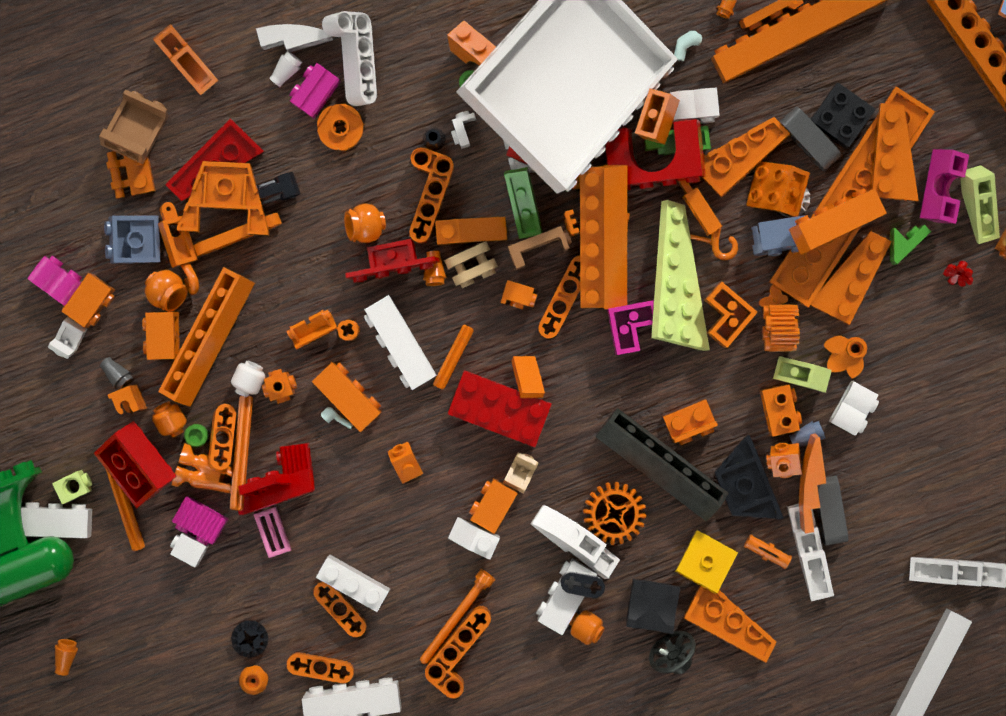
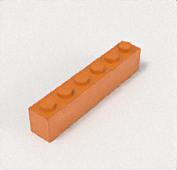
M223 267L158 392L175 402L191 407L255 284L254 282Z

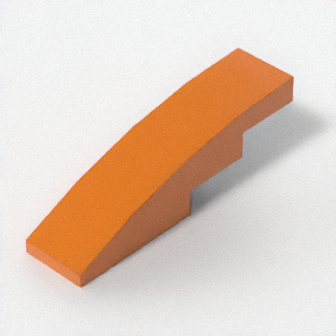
M816 434L810 435L800 477V527L805 534L814 532L811 509L820 508L817 485L826 484L820 437Z

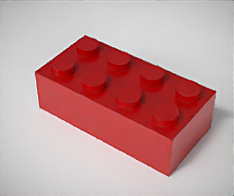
M464 370L448 415L536 447L552 403L539 398H521L519 391Z

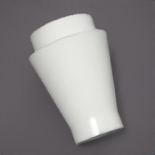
M287 51L285 55H281L270 80L281 87L285 81L301 69L299 66L302 61Z

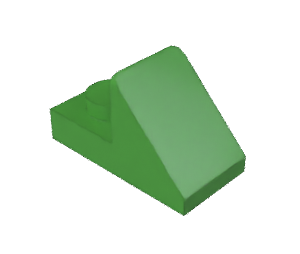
M915 225L907 232V239L896 228L890 229V241H892L890 244V262L892 265L898 264L931 232L925 225L919 228Z

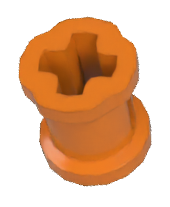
M352 320L341 321L337 327L339 337L347 341L356 339L360 332L358 324ZM352 324L354 334H348L346 337L343 327Z

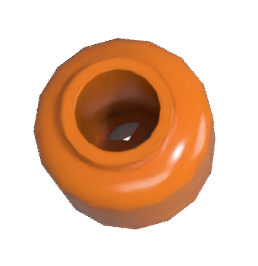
M165 402L153 410L152 421L162 436L170 435L173 438L184 431L183 427L187 423V419L177 404Z
M584 610L580 614L575 613L569 623L572 626L570 630L571 635L586 645L592 642L597 643L605 630L602 619L588 610Z

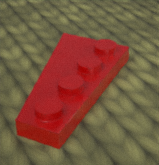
M230 118L165 185L183 201L191 195L203 161L246 163L264 151Z

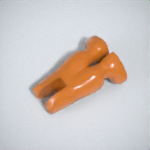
M184 443L178 464L192 466L196 468V471H191L177 465L175 471L177 477L173 479L171 485L178 487L184 482H189L194 488L231 494V484L223 483L225 474L232 477L233 467L228 466L222 472L213 471L208 465V455H194L191 445ZM214 459V461L218 462V466H221L222 462Z

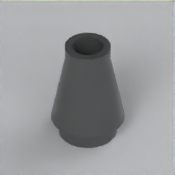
M110 357L101 362L100 368L104 371L114 389L120 390L130 386L133 382L132 373Z

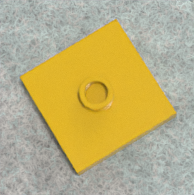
M697 530L675 572L717 594L738 552Z

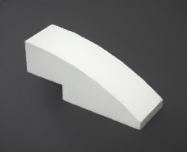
M282 24L256 28L263 50L285 44L286 50L293 52L333 40L332 36H328L324 30L304 25Z

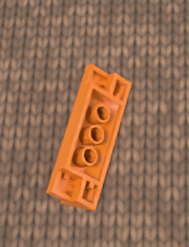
M627 165L591 166L583 175L580 174L581 308L610 309L627 305Z

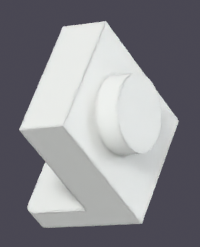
M464 111L455 115L456 119L452 120L455 130L451 131L455 145L460 143L461 149L470 146L463 124L476 120L475 113L469 114V111Z
M67 317L63 320L55 339L49 343L48 348L53 350L58 356L68 359L77 351L87 329Z

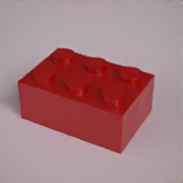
M134 421L114 433L94 452L95 456L136 508L158 494L177 477L172 468L158 453V450L151 444L142 429Z

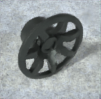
M675 631L673 634L668 633L653 645L650 651L649 662L651 667L660 673L673 672L674 674H682L691 667V659L696 650L695 639L685 631ZM678 636L676 644L673 645L669 638ZM685 637L690 639L689 643L682 645ZM664 641L667 646L666 650L658 648V646ZM654 654L663 656L659 657L655 662L653 660ZM663 663L667 664V668H660L658 666Z

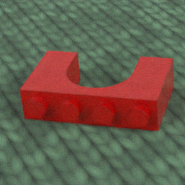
M693 119L673 122L676 144L675 156L672 162L660 171L647 172L637 164L633 152L632 132L628 128L618 129V136L611 142L607 141L605 144L607 165H627V191L631 190L630 186L639 185L640 189L653 188V183L660 182L663 183V186L677 185V180L685 179L686 183L700 182V178L706 177L700 121Z

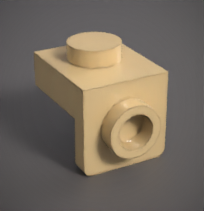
M517 453L503 484L524 494L539 462L535 461L528 454Z

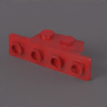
M413 239L367 247L370 269L345 273L347 279L353 280L354 283L367 281V277L374 275L375 278L389 277L390 272L395 271L398 274H406L412 272L411 268L420 267V270L434 268V264L440 263V259L435 256L417 259Z
M303 469L292 474H279V471H270L265 473L263 478L254 477L247 479L246 484L238 486L239 494L244 496L243 510L238 511V514L246 515L313 492L315 488L311 469Z

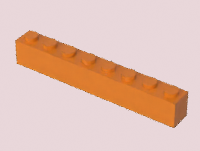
M819 0L818 3L812 6L810 3H807L797 9L799 13L793 16L787 13L777 19V24L771 27L769 24L763 25L756 29L757 34L751 37L746 34L736 39L735 45L729 48L727 45L716 49L714 51L716 55L711 60L724 84L888 0Z

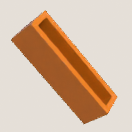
M865 188L852 193L853 199L847 201L846 197L833 202L834 208L828 210L827 206L814 211L815 217L811 219L806 215L795 220L796 226L790 228L789 231L800 255L887 214L875 188L866 192Z

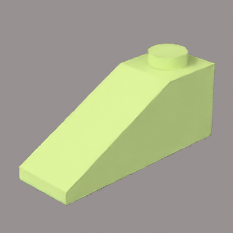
M981 165L967 169L965 178H960L961 190L976 242L981 244L1000 238L995 174Z

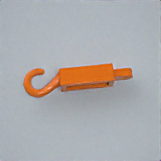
M686 179L677 180L686 194L682 198L706 235L709 236L711 234L713 254L720 260L733 259L738 251L736 239L732 236L729 237L728 240L732 244V249L729 253H722L719 250V236L722 227L719 220L698 188L693 190L690 184L686 183Z
M166 202L160 207L163 221L158 223L171 267L181 266L187 276L184 278V284L191 295H195L199 291V281L190 263L198 260L189 232L179 231L180 235L178 237H172L169 226L173 224L178 225L182 216L178 217L175 206L170 202Z

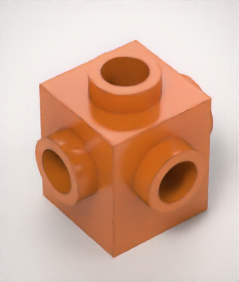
M282 369L269 372V377L264 379L265 384H262L265 398L269 397L270 401L276 400L277 404L291 400L290 395L296 394L294 389L297 388L294 376H290L289 372L282 373ZM276 382L282 384L280 391H276L274 388Z
M779 443L771 446L770 455H767L768 469H772L773 477L789 478L793 475L802 474L799 443Z

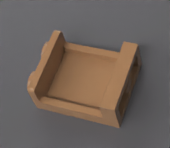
M125 90L123 100L107 130L103 128L99 136L100 145L144 164L168 119L167 109L162 103L149 101L136 91L130 92Z
M560 226L508 246L515 269L519 270L525 267L522 253L550 242L559 240L563 252L568 251L569 245L572 243L568 231H563Z

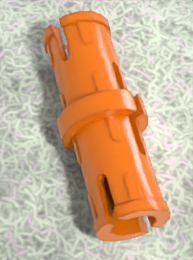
M751 534L744 544V548H748L762 556L761 559L769 560L784 569L788 567L792 556L775 548L774 544H767ZM759 547H762V548L768 550L769 552H771V553L777 555V557H775V556H773V555H771V554H769V553L763 551V550L760 549Z

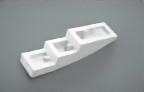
M799 504L788 506L790 522L810 600L815 601L832 597L834 593L813 509L811 511L814 532L805 534L800 527Z
M911 557L909 581L1006 588V564Z

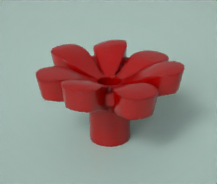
M959 261L957 266L949 264L943 272L944 276L950 277L947 282L951 285L958 282L959 286L965 287L966 283L968 285L973 283V278L971 277L973 271L967 268L968 264L965 261Z

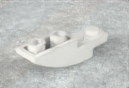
M542 505L531 522L532 526L563 551H570L603 579L610 577L620 561L619 558L605 548L606 544L568 517L545 505Z

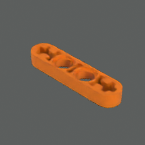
M278 213L265 216L269 230L282 224ZM247 224L193 246L197 257L254 235L247 234Z
M580 256L574 257L570 262L539 323V333L544 338H553L558 334L580 291V281L573 276H568L569 271L573 274L575 273L577 267L574 265V262H580ZM573 280L577 286L576 291L570 294L566 293L563 289L564 282ZM556 301H563L565 303L566 310L564 313L556 314L553 311V304ZM550 312L554 317L561 318V321L558 323L555 320L553 324L555 332H549L547 335L544 333L545 329L542 326L544 323L548 324L551 318L547 317V314Z

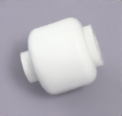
M251 361L240 363L231 380V384L236 388L235 392L244 397H248L249 394H258L265 379V373L262 371L263 367Z

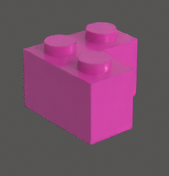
M654 300L607 309L615 355L640 351L636 327L652 325Z

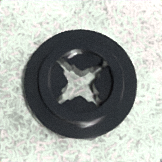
M252 620L243 621L232 632V647L241 656L247 658L259 656L268 645V633L259 622ZM246 633L250 636L258 634L256 639L253 640V647L249 643L241 644L246 638Z

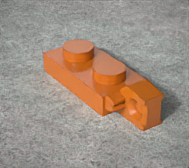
M777 0L739 20V24L742 29L749 27L751 31L763 24L762 19L769 16L772 20L783 14V8L794 10L804 2L803 0Z

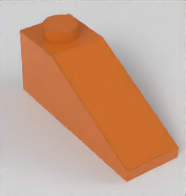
M505 217L435 221L438 246L507 240Z

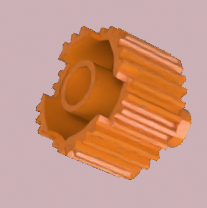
M798 305L763 306L765 326H762V340H764L765 351H797L796 344H799L800 340L798 320L795 319V316H799Z

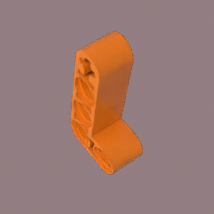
M420 147L412 152L411 162L416 169L428 173L429 176L409 233L414 242L423 244L432 235L435 221L439 215L454 172V164L450 157ZM420 153L428 156V161L424 165H418L415 162V157ZM447 161L450 164L449 171L446 173L439 172L437 170L439 162ZM433 183H439L442 185V191L438 195H433L430 193L429 187ZM425 205H432L435 211L431 217L422 215V208ZM418 218L425 222H431L430 226L425 223L424 232L427 234L426 236H421L420 239H417V234L414 233L415 229L419 230L422 225L421 222H417Z
M477 606L468 614L426 666V679L449 698H458L464 690L462 677L452 669L490 624L491 614L488 608L484 606ZM477 613L481 615L482 613H485L484 619L486 621L483 622L482 620H480L476 625V629H478V631H476L475 628L472 626L476 621L477 616L475 614ZM462 630H468L472 633V638L468 641H463L460 639L459 633ZM447 648H453L457 651V656L449 659L444 655V651ZM432 666H439L442 669V674L437 677L432 676L429 669ZM450 681H457L460 684V688L455 692L450 691L447 684Z

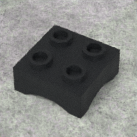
M837 82L811 120L822 132L847 149L876 109Z
M633 579L626 626L673 634L680 587L678 585Z

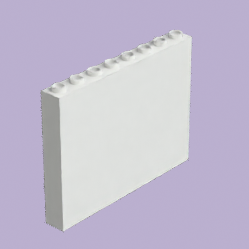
M538 0L456 92L556 193L564 190L568 192L576 185L577 181L575 179L578 175H583L591 167L590 161L593 158H598L605 151L604 145L607 141L611 142L618 136L619 127L626 125L633 118L631 113L644 105L649 88L657 90L661 85L659 83L660 79L667 77L674 70L672 65L678 59L622 0Z

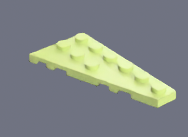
M670 200L661 201L651 338L707 351L710 348L685 205Z

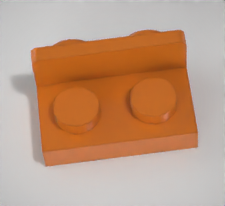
M706 399L663 416L673 443L679 442L680 445L693 441L692 436L700 433L701 436L713 433V428L718 426Z

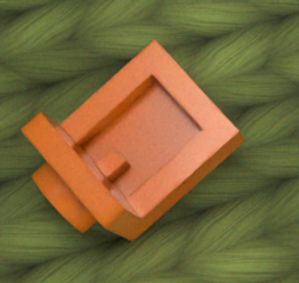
M409 442L398 444L388 451L391 463L402 484L423 474Z

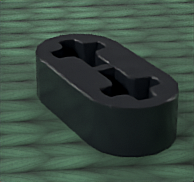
M567 572L561 578V587L569 594L598 598L605 591V584L598 576ZM570 576H573L576 582L581 583V586L573 585L572 589H569L568 584L564 582L569 580ZM593 581H597L601 588L600 590L597 589L595 593H591V588L584 587V583L592 584Z

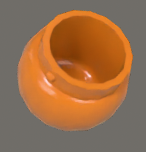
M360 204L346 211L344 225L347 237L350 241L356 242L357 240L360 243H370L379 239L382 230L386 228L383 212H379L378 208L372 204Z
M170 270L153 272L146 279L145 296L151 305L163 311L171 312L176 310L187 297L188 290L186 285H183L182 279Z

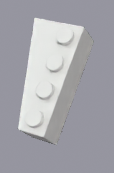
M392 678L379 679V683L372 684L369 683V680L355 682L356 686L346 687V683L332 685V689H323V686L311 687L302 698L304 716H363V713H368V716H379L401 712L398 680L393 681Z

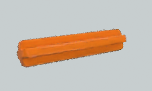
M467 325L462 326L433 382L434 386L440 389L446 387L474 332L473 328Z

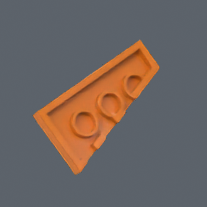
M870 231L843 264L839 266L831 278L822 286L810 306L850 325L892 241Z

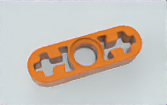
M229 404L220 405L213 413L208 465L216 472L224 471L231 463L236 411ZM226 410L230 417L226 419L225 426L217 427V425L220 426L223 423V416L219 415V413ZM218 432L227 434L228 442L226 444H220L216 440ZM227 448V451L223 450L221 454V459L225 460V462L218 466V462L214 461V459L218 457L219 449Z
M323 581L319 582L314 588L316 600L348 635L352 637L363 635L367 623L362 615L339 590ZM328 586L330 588L329 595L333 598L336 594L339 598L335 599L328 606L326 603L330 599L325 595L323 597L319 595L321 592L319 587L326 588ZM342 602L346 605L347 612L344 615H337L334 612V605L336 603ZM350 612H353L354 615L351 616V619L355 623L358 621L362 623L360 625L361 631L357 629L352 631L350 629L352 623L349 620L344 623L342 620L347 618Z
M300 652L292 654L287 660V669L294 675L337 683H347L354 675L353 665L344 660ZM300 658L301 663L308 664V659H311L310 672H306V666H300L299 670L295 669V665L291 664V661ZM321 661L326 664L327 671L324 674L315 672L314 664ZM331 663L335 664L334 669L341 670L342 666H345L346 671L350 672V675L346 674L345 678H341L340 673L333 672V677L329 676Z

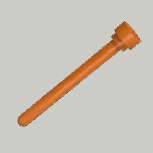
M480 569L475 576L476 580L474 581L476 584L420 657L422 664H427L481 591L483 589L486 590L487 587L490 588L495 582V578L488 572Z

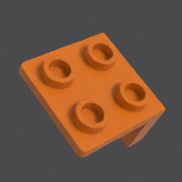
M760 162L756 166L746 205L752 208L777 211L790 217H798L810 173L792 165Z

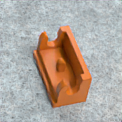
M138 385L127 386L108 394L109 399H112L117 412L120 414L124 413L121 403L124 410L128 413H131V410L135 412L147 409Z

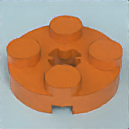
M347 104L329 106L322 111L318 118L317 132L320 140L330 149L347 151L356 146L363 136L364 123L356 109ZM340 121L346 123L344 126L346 131L344 133L341 131V134L335 132L337 128L334 125L336 122L340 124Z

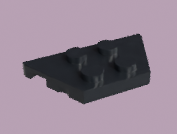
M746 435L714 471L719 486L729 493L725 501L732 516L783 519L784 517L750 435Z

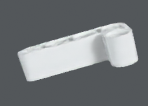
M343 11L324 17L322 21L324 32L328 36L341 37L347 102L353 107L373 103L377 98L372 25L369 16L361 12Z

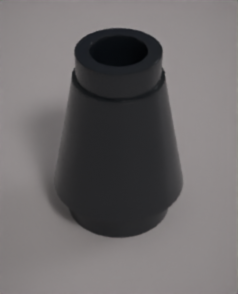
M430 128L425 131L423 144L427 149L437 151L445 144V134L439 128ZM430 134L438 135L437 140L431 141L429 139Z

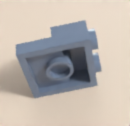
M159 216L108 217V221L104 223V233L106 236H109V245L105 246V257L110 259V264L159 263Z

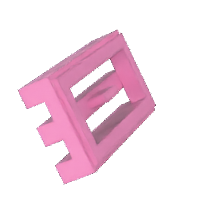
M277 507L253 514L268 558L291 551ZM271 513H273L276 525L278 527L284 545V548L282 549L279 544L273 523L269 515ZM262 516H265L271 537L273 539L276 548V551L272 552L267 534L265 532L261 520Z

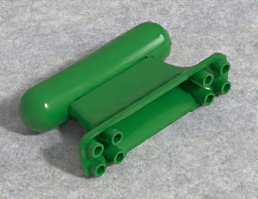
M32 460L13 466L15 476H13L11 469L0 472V606L62 581L69 576L73 568V552L62 539L48 536L28 544L21 517L22 498L29 483L42 473L40 467L35 468Z

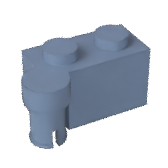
M804 216L758 223L760 233L758 232V226L751 227L754 245L752 246L754 256L766 254L768 256L781 255L782 251L790 249L792 253L799 252L789 229L796 226L795 220Z

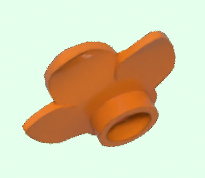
M834 336L823 344L832 353L827 361V369L832 370L831 372L846 370L852 379L862 372L864 368L863 357L867 353V344L863 339L859 337L847 339L843 336ZM854 344L859 347L857 353L851 351V347Z

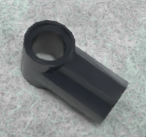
M293 172L281 174L273 178L274 180L257 185L262 206L280 199L281 201L301 194Z

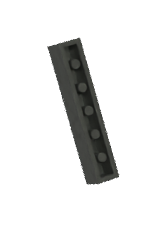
M618 408L606 420L595 436L706 522L722 506L729 494Z

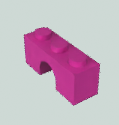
M933 149L920 214L921 219L936 223L956 224L960 200L951 198L949 189L956 178H965L969 154L955 150Z

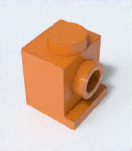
M507 280L501 303L505 304L506 300L511 301L510 306L523 309L524 306L533 308L537 294L533 293L534 288Z

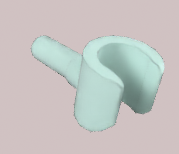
M327 407L321 412L322 418L328 423L335 419L349 429L353 426L352 423L338 415L331 407Z

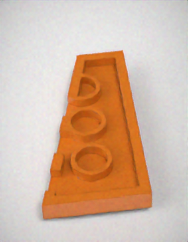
M880 103L871 190L875 188L879 198L917 202L919 200L904 105Z
M775 117L765 121L742 136L730 140L720 148L708 152L704 156L706 177L702 178L722 198L787 139L790 133Z
M699 586L683 617L688 622L764 663L767 662L777 643L720 590L717 594H714Z

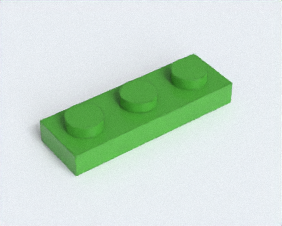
M528 167L505 171V181L519 239L543 233Z

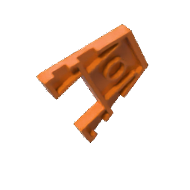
M203 161L188 203H186L183 210L184 213L181 221L177 225V231L199 232L201 208L248 210V235L269 236V229L251 164Z

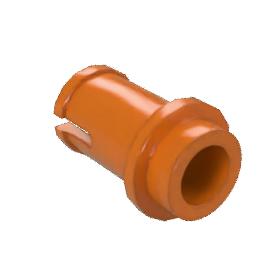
M722 0L720 6L716 7L718 10L716 14L722 18L729 19L730 16L734 15L733 9L737 0Z

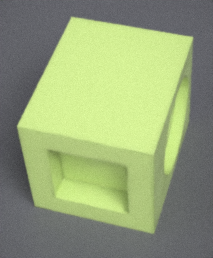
M82 470L52 483L62 504L92 491L90 487L92 486V481L89 475L83 473ZM71 480H76L79 483V490L77 492L71 491L69 487Z

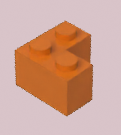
M719 282L704 300L722 315L707 334L724 348L729 347L757 314L753 307L723 282Z

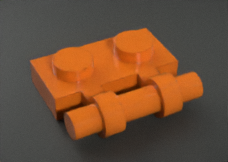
M115 151L107 153L108 162L106 164L107 169L111 172L112 182L110 184L111 189L115 192L116 199L125 197L124 188L130 187L132 196L156 191L149 156H147L144 164H141L124 156V159L117 160ZM126 167L127 180H121L119 168Z

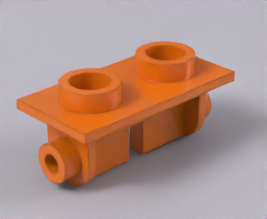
M321 310L309 317L311 323L308 325L303 320L290 326L287 334L292 339L296 350L337 329V325L329 310Z

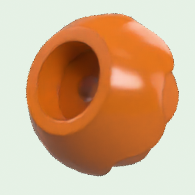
M256 665L244 668L239 677L241 689L250 695L263 692L268 683L267 673L260 666Z

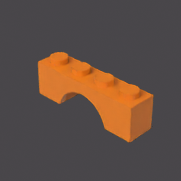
M466 21L461 22L447 34L450 51L466 64L472 61L480 66L496 48L494 44Z

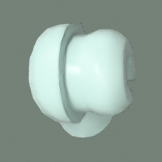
M689 31L678 38L674 52L678 61H684L687 48L692 45L698 46L701 44V34L696 31Z

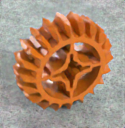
M607 482L605 484L606 491H603L601 486H598L597 490L600 492L598 496L594 492L590 493L594 501H585L587 505L591 506V509H583V513L590 514V517L584 518V522H592L587 527L588 531L596 529L593 535L599 537L602 534L601 541L604 543L607 537H610L611 545L615 544V538H618L620 544H624L623 536H626L631 541L632 536L629 534L631 531L636 535L640 533L635 526L644 527V523L638 521V519L646 518L645 513H639V510H643L646 507L645 504L637 505L642 500V497L639 495L633 498V495L636 493L634 488L627 493V484H624L622 490H620L619 482H615L614 489H611L610 483ZM618 494L626 497L629 501L616 505L612 503L608 496ZM603 500L606 512L601 518L596 520L595 512L597 505ZM608 503L615 510H621V513H618L621 523L614 517L609 518L608 513L611 512L609 511ZM633 507V519L627 527L624 523L623 515L629 508ZM614 522L621 531L609 532L600 526Z

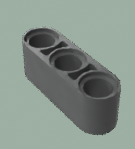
M796 106L780 121L790 133V138L822 171L825 172L842 156L838 148L799 107Z
M836 475L826 477V484L817 485L820 508H817L822 540L825 546L848 542V531L839 481Z

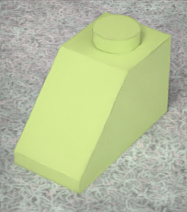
M779 356L773 379L826 393L832 370Z

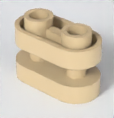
M487 241L444 260L448 269L455 267L458 275L452 277L456 286L461 285L462 288H465L475 283L473 278L482 275L484 279L496 273L494 269L498 265L493 258L488 261L484 254L490 250ZM476 257L479 265L466 270L463 263Z

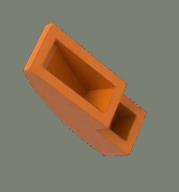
M171 24L153 38L155 43L200 95L218 81Z

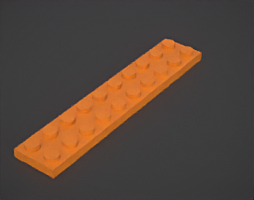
M896 86L884 104L904 105L910 147L912 148L935 111ZM878 113L816 210L825 206L830 210L834 208L833 202L844 197L849 201L853 199L852 193L865 188L866 192L871 190ZM860 227L801 255L800 252L792 253L790 249L768 283L809 308Z

